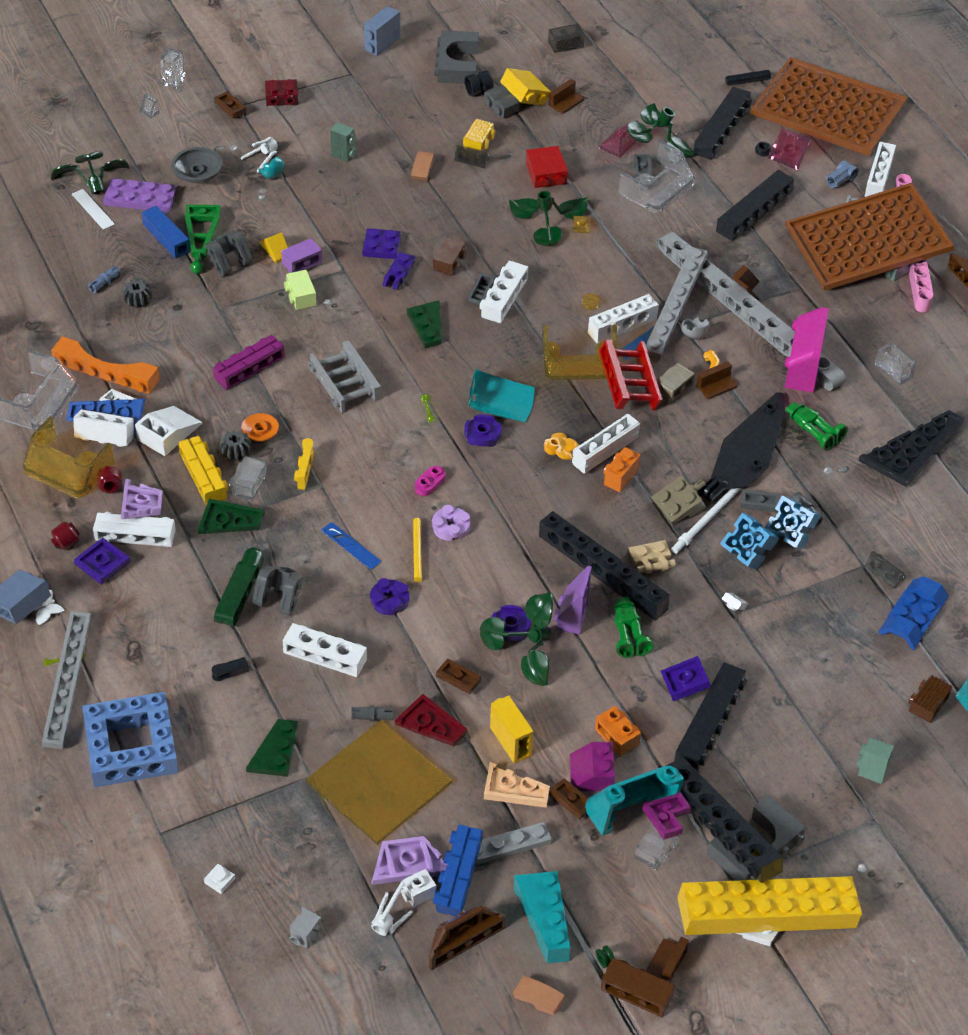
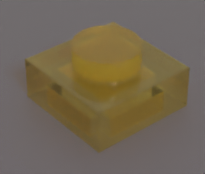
M574 216L573 232L590 233L591 217Z

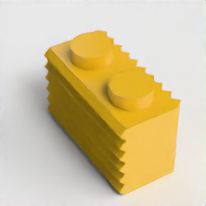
M475 119L463 138V149L482 154L488 148L489 141L495 137L494 124L484 120L481 121V119Z

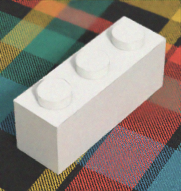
M81 409L74 416V437L85 441L94 440L103 444H116L120 447L127 446L134 439L133 418Z

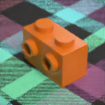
M626 447L620 453L617 452L613 461L604 468V485L621 492L639 470L641 454Z
M616 705L596 717L595 730L606 742H613V750L620 757L640 745V729L628 720L627 715L620 711Z

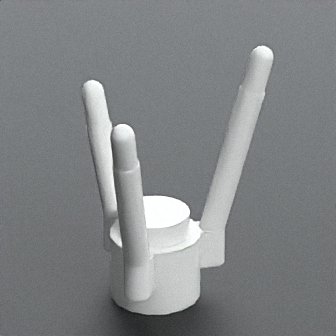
M271 137L253 143V147L261 146L242 156L241 160L262 151L264 154H269L259 167L263 169V164L268 163L272 156L277 154L278 144Z
M404 881L400 883L383 912L389 897V893H385L377 914L372 921V929L382 936H386L387 933L393 934L395 929L413 914V910H410L394 924L392 922L394 919L389 914L405 885Z

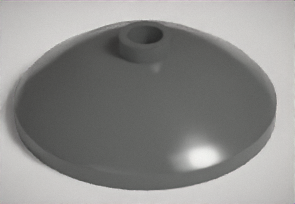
M204 147L185 149L179 152L172 160L173 173L181 180L190 183L209 181L216 177L222 169L220 155Z

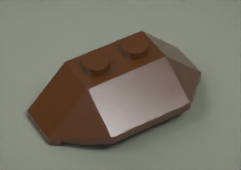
M477 906L468 911H462L449 922L441 923L435 931L429 955V968L434 970L505 929L506 915L484 906Z

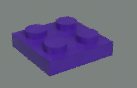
M367 228L362 256L396 259L401 231Z
M103 537L74 559V564L101 585L130 563L129 556Z
M698 656L661 670L673 702L711 687Z

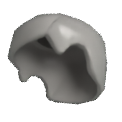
M699 317L694 320L687 319L682 322L681 331L688 338L701 339L707 334L710 323L707 319L701 322Z

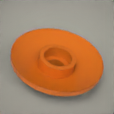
M256 413L248 416L242 422L241 428L242 433H247L250 440L266 441L277 434L279 424L269 414Z

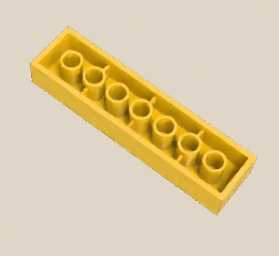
M852 876L769 879L763 883H760L758 880L686 882L681 884L677 897L685 935L750 933L773 930L774 932L856 928L862 916Z

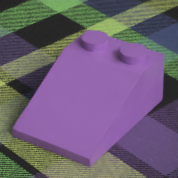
M587 566L566 587L564 595H560L559 606L561 607L560 610L556 609L554 621H557V630L580 634L589 603L591 566Z

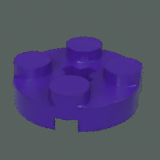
M486 414L476 415L474 419L467 420L464 434L468 444L495 446L501 437L500 422H496L493 416Z
M381 578L370 591V602L378 613L384 615H394L399 610L402 612L409 604L408 586L397 580ZM388 595L394 596V597H391L390 599H387V596H388Z
M505 605L501 607V610L495 611L492 614V617L501 618L505 622V632L530 631L531 620L527 618L523 608L519 606ZM509 621H513L514 625H508ZM504 636L505 641H522L526 638V636Z

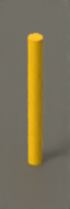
M414 518V581L420 582L422 581L421 519Z

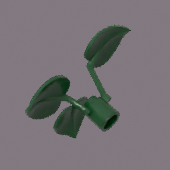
M655 103L642 110L640 114L641 119L646 124L652 125L649 129L644 124L636 121L629 123L627 126L629 135L642 143H648L653 139L650 132L655 127L669 126L667 136L669 142L666 144L669 152L681 158L692 157L695 154L681 139L677 137L671 138L672 119L675 116V112L669 107H664L660 113Z
M91 152L75 158L76 163L88 161L91 176L88 177L89 180L85 177L79 165L73 164L53 169L51 180L64 173L77 170L86 182L87 187H90L91 194H99L105 191L103 187V171L118 168L129 169V165L124 159L107 162L99 168V177L98 174H94L91 160L101 158L103 152Z
M549 191L539 192L537 200L532 198L509 200L511 212L517 218H531L534 212H538L539 208L545 212L547 228H540L533 235L534 241L542 246L555 245L562 238L561 229L556 226L550 228L548 211L552 205L561 215L564 214L568 219H576L583 216L588 205L587 197L563 202L558 207L554 198H551Z
M552 593L534 595L526 602L525 613L527 618L533 621L532 625L534 626L529 632H505V622L498 617L487 618L480 626L482 641L490 650H500L505 644L504 636L528 635L532 642L537 643L529 650V655L522 658L521 670L527 680L540 686L548 685L549 661L544 652L536 649L539 646H543V642L549 641L552 635L548 627L553 611Z

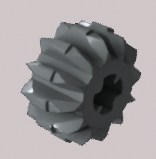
M139 279L136 281L131 280L130 283L126 282L125 286L122 287L124 302L128 303L129 306L135 305V307L138 305L144 306V303L148 304L149 300L152 299L150 284L146 283L145 280L139 281Z
M233 429L231 433L226 431V434L221 436L219 448L223 457H228L229 460L232 458L238 460L239 457L244 459L251 449L249 436L247 433H242L241 430L235 432Z

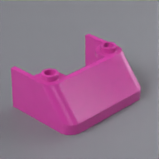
M820 307L798 316L797 320H793L792 330H795L791 355L790 357L786 356L785 367L788 368L785 388L814 392L829 308Z

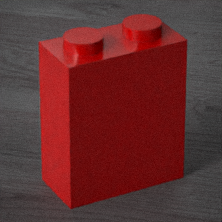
M559 146L526 150V165L535 188L567 184L568 170Z

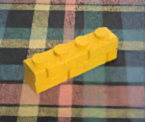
M199 436L190 438V440L180 441V455L205 504L207 505L209 499L226 500L229 487L227 481H222L221 479L222 473L220 468L215 467L214 456L208 454L209 448L207 443L202 442Z

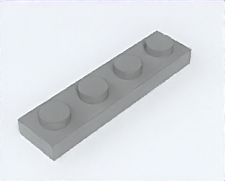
M545 822L483 839L476 865L551 844L552 839Z

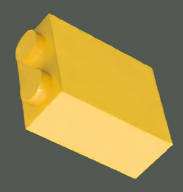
M507 68L500 81L521 103L544 106L551 92L530 71Z
M510 696L496 699L491 703V730L513 763L532 756L534 731Z

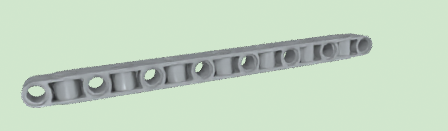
M670 232L656 241L658 249L681 269L692 246L674 232ZM706 258L696 282L782 354L790 357L795 331ZM821 353L816 381L825 389L831 391L845 383L846 376L840 368Z

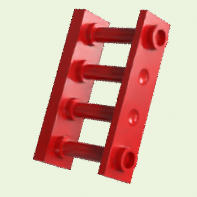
M605 339L598 351L616 409H623L626 403L632 400L649 401L651 409L655 411L662 401V394L660 393L644 341L640 342L636 350L616 349L612 340ZM617 357H635L637 364H620ZM622 371L640 372L642 379L624 378ZM626 386H644L647 394L629 393Z

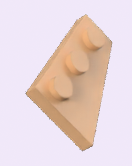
M490 762L484 799L547 808L550 786L529 777H519L514 774V771L509 769L506 771L497 768V764Z

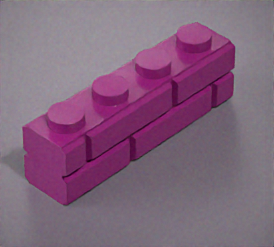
M273 335L261 338L254 345L247 346L238 354H233L229 359L217 363L213 367L214 379L225 390H228L284 358V345L279 340L277 341Z

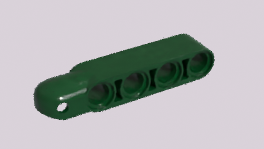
M251 547L247 549L241 561L237 563L215 610L214 622L235 627L263 566V552L259 548Z

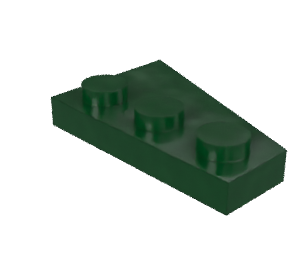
M440 300L407 308V315L424 348L441 345Z
M209 499L197 531L198 534L259 530L265 512L258 508Z
M277 719L248 763L246 772L288 777L299 727L298 721Z

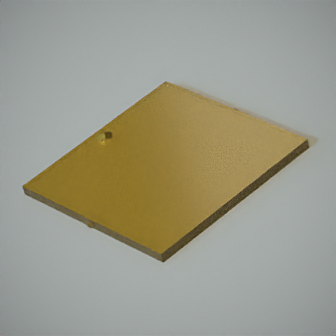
M381 720L305 779L309 786L377 845L452 784V779Z

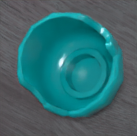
M275 157L269 164H263L264 169L259 168L258 170L267 179L277 178L284 170V161L281 157Z

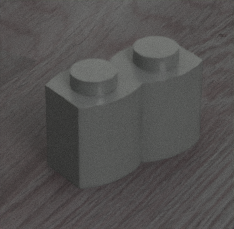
M499 85L484 92L485 105L494 109L495 114L501 118L519 111V100L513 94H510L504 86Z

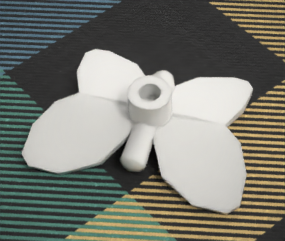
M49 590L51 596L34 609V611H37L36 622L38 625L45 623L51 614L64 611L61 606L54 604L55 600L52 599V590Z

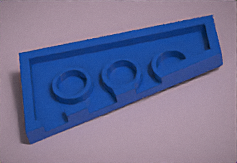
M146 399L70 402L66 420L74 422V416L81 409L133 418L134 435H136L135 424L142 418Z

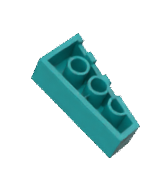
M558 871L514 875L513 890L520 900L523 912L525 911L531 930L533 929L537 943L546 963L568 962L570 943Z

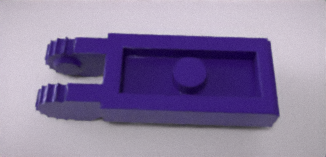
M399 252L385 275L382 285L387 287L391 281H394L393 289L398 290L414 265L415 256Z

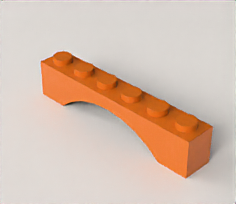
M63 336L51 350L53 363L59 366L83 372L139 392L150 394L160 380L159 370L156 366L144 362L114 364L101 361L88 354L78 341Z

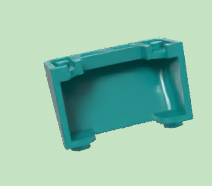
M663 766L610 785L590 796L586 801V812L602 836L610 834L613 828L611 823L616 820L615 811L643 801L651 802L680 793L684 778L675 767Z

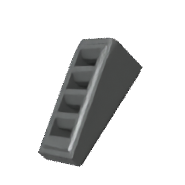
M480 272L466 301L480 306L481 301L487 297L489 288L492 289L496 277Z

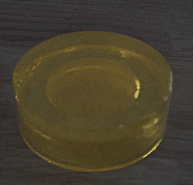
M593 293L585 294L582 297V306L588 310L596 309L599 306V297Z

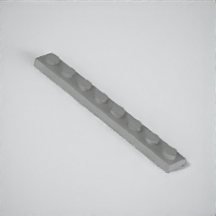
M690 248L646 344L649 356L662 357L708 256L707 250Z
M70 612L44 729L42 747L63 749L91 613Z

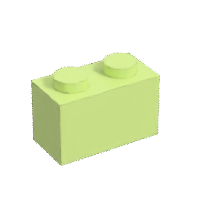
M307 270L286 274L284 287L286 292H289L290 303H294L296 310L317 306L316 292Z

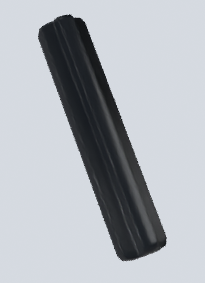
M770 70L729 75L725 77L726 85L767 80L771 78Z

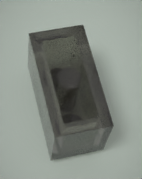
M579 24L549 29L548 43L554 53L583 48L585 35Z

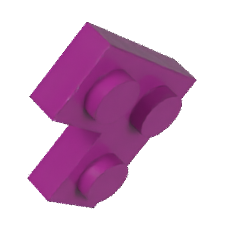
M680 792L644 803L642 810L662 839L665 840L682 834L683 827L676 817L690 813L691 806Z

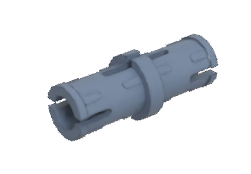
M114 265L107 272L99 274L97 279L88 284L90 291L96 293L105 285H110L112 280L121 275V270Z

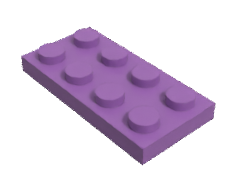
M111 178L103 204L105 206L142 210L157 206L162 212H170L177 193V185Z

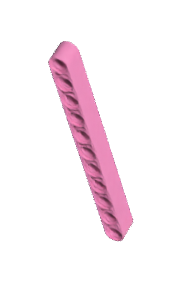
M906 174L898 175L895 188L912 183L911 177ZM927 259L910 264L909 270L915 309L923 313L930 310L933 299Z

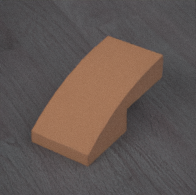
M418 151L413 164L411 179L428 181L435 156L434 153Z
M526 976L522 977L513 991L515 999L534 1004L536 1010L552 1015L557 1013L566 999L564 994L554 988Z

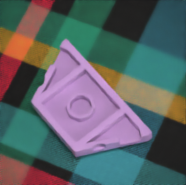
M125 479L121 519L160 515L163 491L144 484H140V487L131 485V480Z
M424 836L382 841L372 878V885L403 881V879L424 869L427 870L431 877L440 876L441 870L445 871L447 864L442 860V854L433 848Z

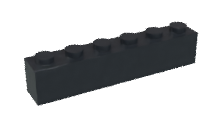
M732 87L695 140V155L712 160L714 155L719 153L720 147L725 144L727 136L732 134L734 126L737 127L739 119L743 118L746 109L750 108L752 99H750L751 92Z
M777 170L717 219L716 232L731 241L741 236L747 228H750L753 223L760 220L765 213L771 211L777 203L782 202L783 198L793 192L794 178Z
M723 662L676 750L674 761L683 757L697 772L701 765L705 766L708 759V751L714 749L716 744L715 738L717 735L720 736L723 731L724 720H729L732 713V705H737L740 697L739 692L740 690L744 691L748 680L745 679L746 670Z

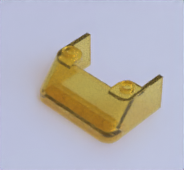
M610 322V340H612L614 347L617 349L616 323ZM542 323V353L545 375L552 380L607 379L598 351L605 340L597 344L596 354L560 355V346L554 341H548V325Z
M49 416L31 436L23 462L24 473L68 495L82 498L97 484L99 470L104 466H114L112 444L108 442L98 454L86 451L77 458L67 455L49 446L57 438L53 417Z

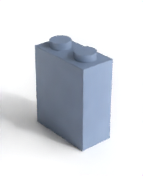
M389 6L385 7L364 24L365 50L376 56L400 38V12Z
M19 569L0 585V617L14 624L19 623L51 596L48 583L43 578L40 579L30 572L27 573Z

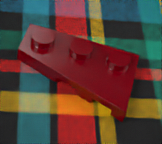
M424 694L394 721L396 726L453 747L468 733L466 727Z

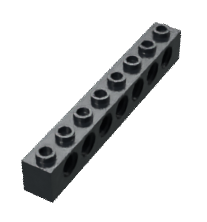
M552 511L540 521V538L583 569L591 566V574L622 597H630L637 608L655 621L668 610L669 593Z
M683 757L666 765L675 767L684 778L680 792L691 806L690 813H693L698 818L700 824L705 825L710 830L711 835L717 838L723 844V847L735 856L738 863L743 864L748 869L752 877H756L760 883H763L783 872V857Z

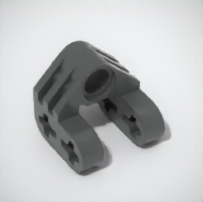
M239 231L215 237L205 244V248L208 249V255L211 256L210 260L213 261L216 271L220 276L231 272L225 256L231 251H235L237 259L242 266L252 262V256L246 241Z
M265 566L260 570L257 577L252 600L253 605L264 607L269 597L270 588L274 587L283 591L280 613L291 616L296 606L297 597L300 593L299 589L301 588L300 583L303 577L292 568Z

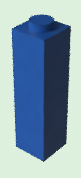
M157 206L142 212L143 225L175 259L190 252L189 239Z

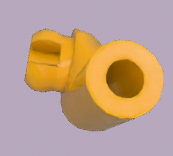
M708 350V352L704 353L705 361L711 362L709 369L720 365V359L715 351Z

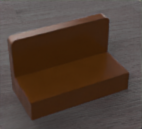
M570 79L549 93V106L564 114L584 101V97L575 92L576 81Z
M743 265L732 279L755 299L759 300L752 290L760 281Z
M727 361L698 373L696 387L707 399H712L737 388L738 383L731 377L732 365Z
M681 936L678 943L675 944L667 939H663L646 971L651 975L667 979L671 982L688 951L689 940Z

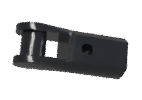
M242 657L227 663L214 665L211 669L212 679L218 682L249 672L246 658Z

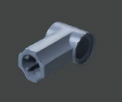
M846 160L841 161L837 169L826 176L828 186L834 188L846 180H854L858 175L859 169Z

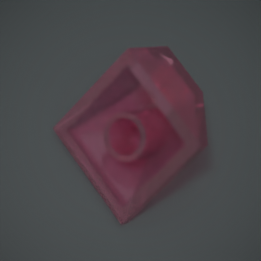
M781 127L768 158L798 170L811 139Z

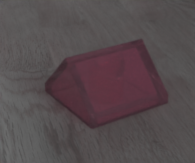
M627 124L616 129L599 145V148L620 158L637 140L629 135Z

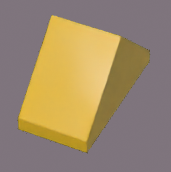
M282 232L259 241L260 245L275 263L282 261L281 251L288 248Z

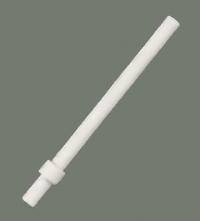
M742 488L730 489L687 533H683L679 537V541L671 548V551L677 554L684 546H688L692 542V538Z

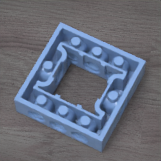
M165 692L82 706L94 788L178 773ZM149 725L152 745L115 752L110 751L109 731L116 730L118 732L120 729L141 728V726Z

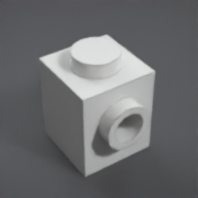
M426 869L403 879L405 885L401 894L406 902L409 901L413 908L434 898L436 884Z

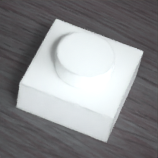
M726 592L722 600L727 602L726 606L734 611H737V609L745 610L748 605L746 601L733 593Z
M217 864L204 878V883L222 894L235 880V874Z

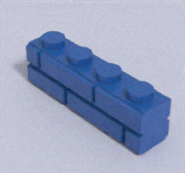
M459 824L457 830L452 831L449 841L452 844L451 851H446L444 863L447 864L446 870H441L438 881L441 884L440 891H435L433 898L437 912L457 917L464 910L483 840V831L481 829Z

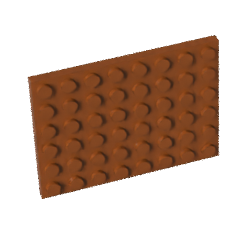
M790 57L753 105L750 114L870 156L906 104L907 97Z
M912 183L785 221V227L824 291L954 251L953 243Z

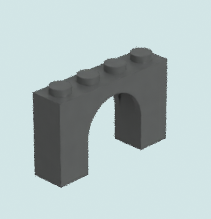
M441 30V37H438L435 66V76H438V83L464 84L465 76L477 73V61H458L450 58V56L455 54H478L479 32Z
M768 795L754 806L751 819L771 836L773 840L771 846L783 859L794 846L798 847L803 843L806 827ZM717 838L709 842L707 855L736 881L758 880L749 874L748 869L743 864L737 862L735 856L730 851H727Z

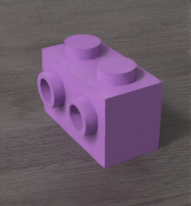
M312 238L281 251L282 264L290 273L307 270L323 263L322 250Z

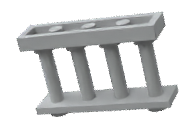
M349 340L342 343L343 350L341 353L319 361L312 353L308 363L310 371L316 374L332 398L333 405L338 407L341 413H345V402L368 394L371 395L374 401L381 399L380 384ZM341 360L349 363L329 372H326L323 368ZM350 371L355 372L357 375L335 384L331 380L333 377ZM357 383L363 384L365 387L343 396L338 391Z

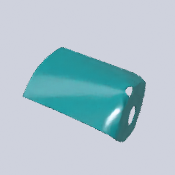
M476 368L470 388L469 406L477 411L526 422L533 406L534 387L494 376Z

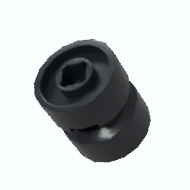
M487 70L478 72V75H467L464 78L465 88L469 96L480 94V92L484 93L493 88L492 77Z

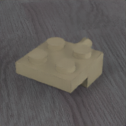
M681 475L651 498L674 526L686 516L692 518L706 507L697 492L706 484L701 479L692 485Z

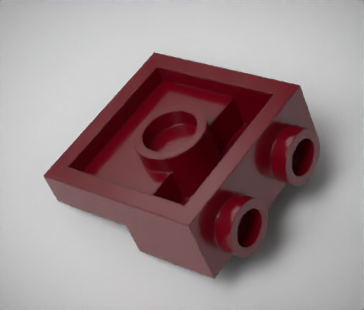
M297 79L265 81L266 106L299 105Z

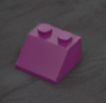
M591 742L570 754L571 784L579 791H601L614 784L613 742Z

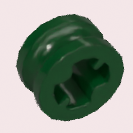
M607 945L603 946L602 950L597 949L595 951L596 958L603 968H607L608 964L615 958Z

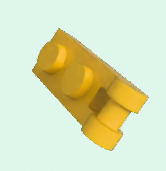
M310 438L302 441L303 455L298 458L299 470H295L294 481H297V487L301 490L306 488L314 457L313 440Z

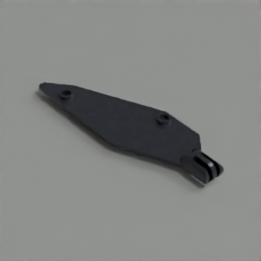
M775 393L724 438L711 478L705 483L706 486L697 491L700 497L703 495V499L709 500L712 503L726 489L748 487L769 468L785 414L784 395L782 393Z

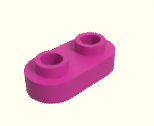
M432 466L415 481V492L421 496L430 495L445 481V470L440 466Z

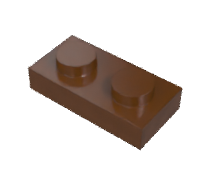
M228 91L214 97V103L233 119L246 113V107Z
M448 658L436 671V677L468 694H471L481 682L480 675Z
M565 778L550 789L549 795L576 818L581 820L587 815L585 805L588 797Z

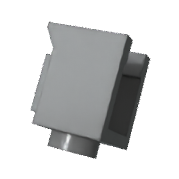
M302 907V914L298 915L290 925L291 936L289 939L291 942L308 948L322 929V926L318 925L321 917Z

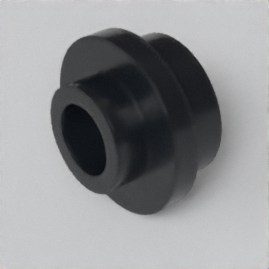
M759 142L755 147V153L762 157L768 156L771 153L770 144Z

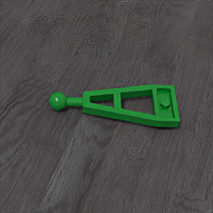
M186 204L185 220L191 255L195 257V261L191 263L190 269L194 274H200L204 271V264L201 261L202 257L206 258L208 253L205 244L214 238L220 222V205ZM191 221L212 222L208 233H193ZM195 242H204L202 249H196Z

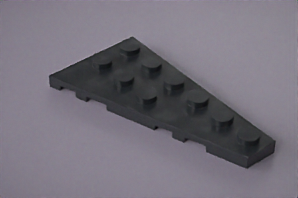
M948 410L932 418L931 422L925 425L922 423L917 426V429L909 430L887 441L886 445L880 448L876 447L868 454L860 455L858 461L907 487L962 426L965 418Z

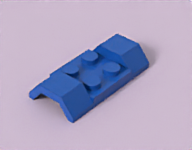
M925 576L913 579L889 613L888 618L878 633L883 635L891 632L906 640L912 650H915L949 597L942 584Z

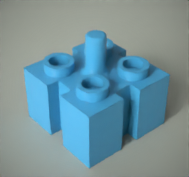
M782 496L775 508L779 511L777 516H771L765 528L769 529L777 537L784 538L783 541L790 545L803 549L810 537L807 534L808 529L815 528L821 515L809 508L801 507L802 504L789 497Z
M742 513L734 524L736 530L734 532L729 531L720 544L730 553L738 555L736 558L747 567L758 569L766 558L763 555L765 550L771 551L780 538L769 529L763 528V524L753 516Z

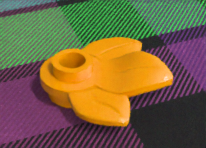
M560 432L552 434L551 438L546 439L544 442L546 453L557 455L566 460L573 459L571 452L579 446L575 440L567 438L565 433Z

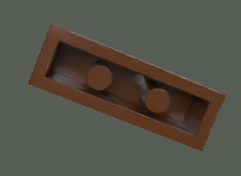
M615 958L610 962L601 982V991L662 1018L673 998L675 985L669 980L658 978L644 969L635 968L628 962Z

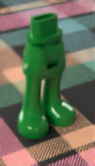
M793 402L786 408L790 418L802 430L808 431L819 442L820 447L826 451L831 450L834 444L838 445L848 432V427L845 424L840 423L832 427L817 411L803 404L799 405ZM815 425L818 426L823 432H825V434L818 430L815 427Z
M630 597L616 598L614 623L620 635V641L616 644L617 654L624 658L634 656V646L630 641L628 628L632 629L637 656L641 657L650 653L654 648L653 640L648 636H643L640 624L641 616L638 614L634 603Z

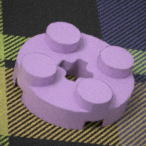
M444 505L432 518V528L435 535L447 541H452V538L459 537L461 539L465 537L470 530V515L460 508Z

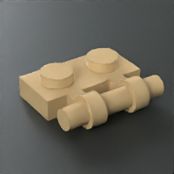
M665 540L628 548L633 566L636 567V571L640 574H651L652 571L656 570L666 571L676 566L675 560H670L671 552Z

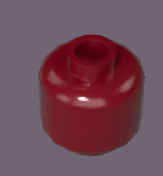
M108 465L102 467L97 474L99 489L109 494L120 490L122 486L121 471L115 466Z
M62 522L51 531L53 537L51 542L57 549L61 547L63 550H68L79 541L78 536L80 533L72 522Z

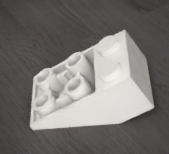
M171 406L146 414L135 424L136 436L138 441L166 456L179 445L180 441H183L195 431L202 422L181 409Z

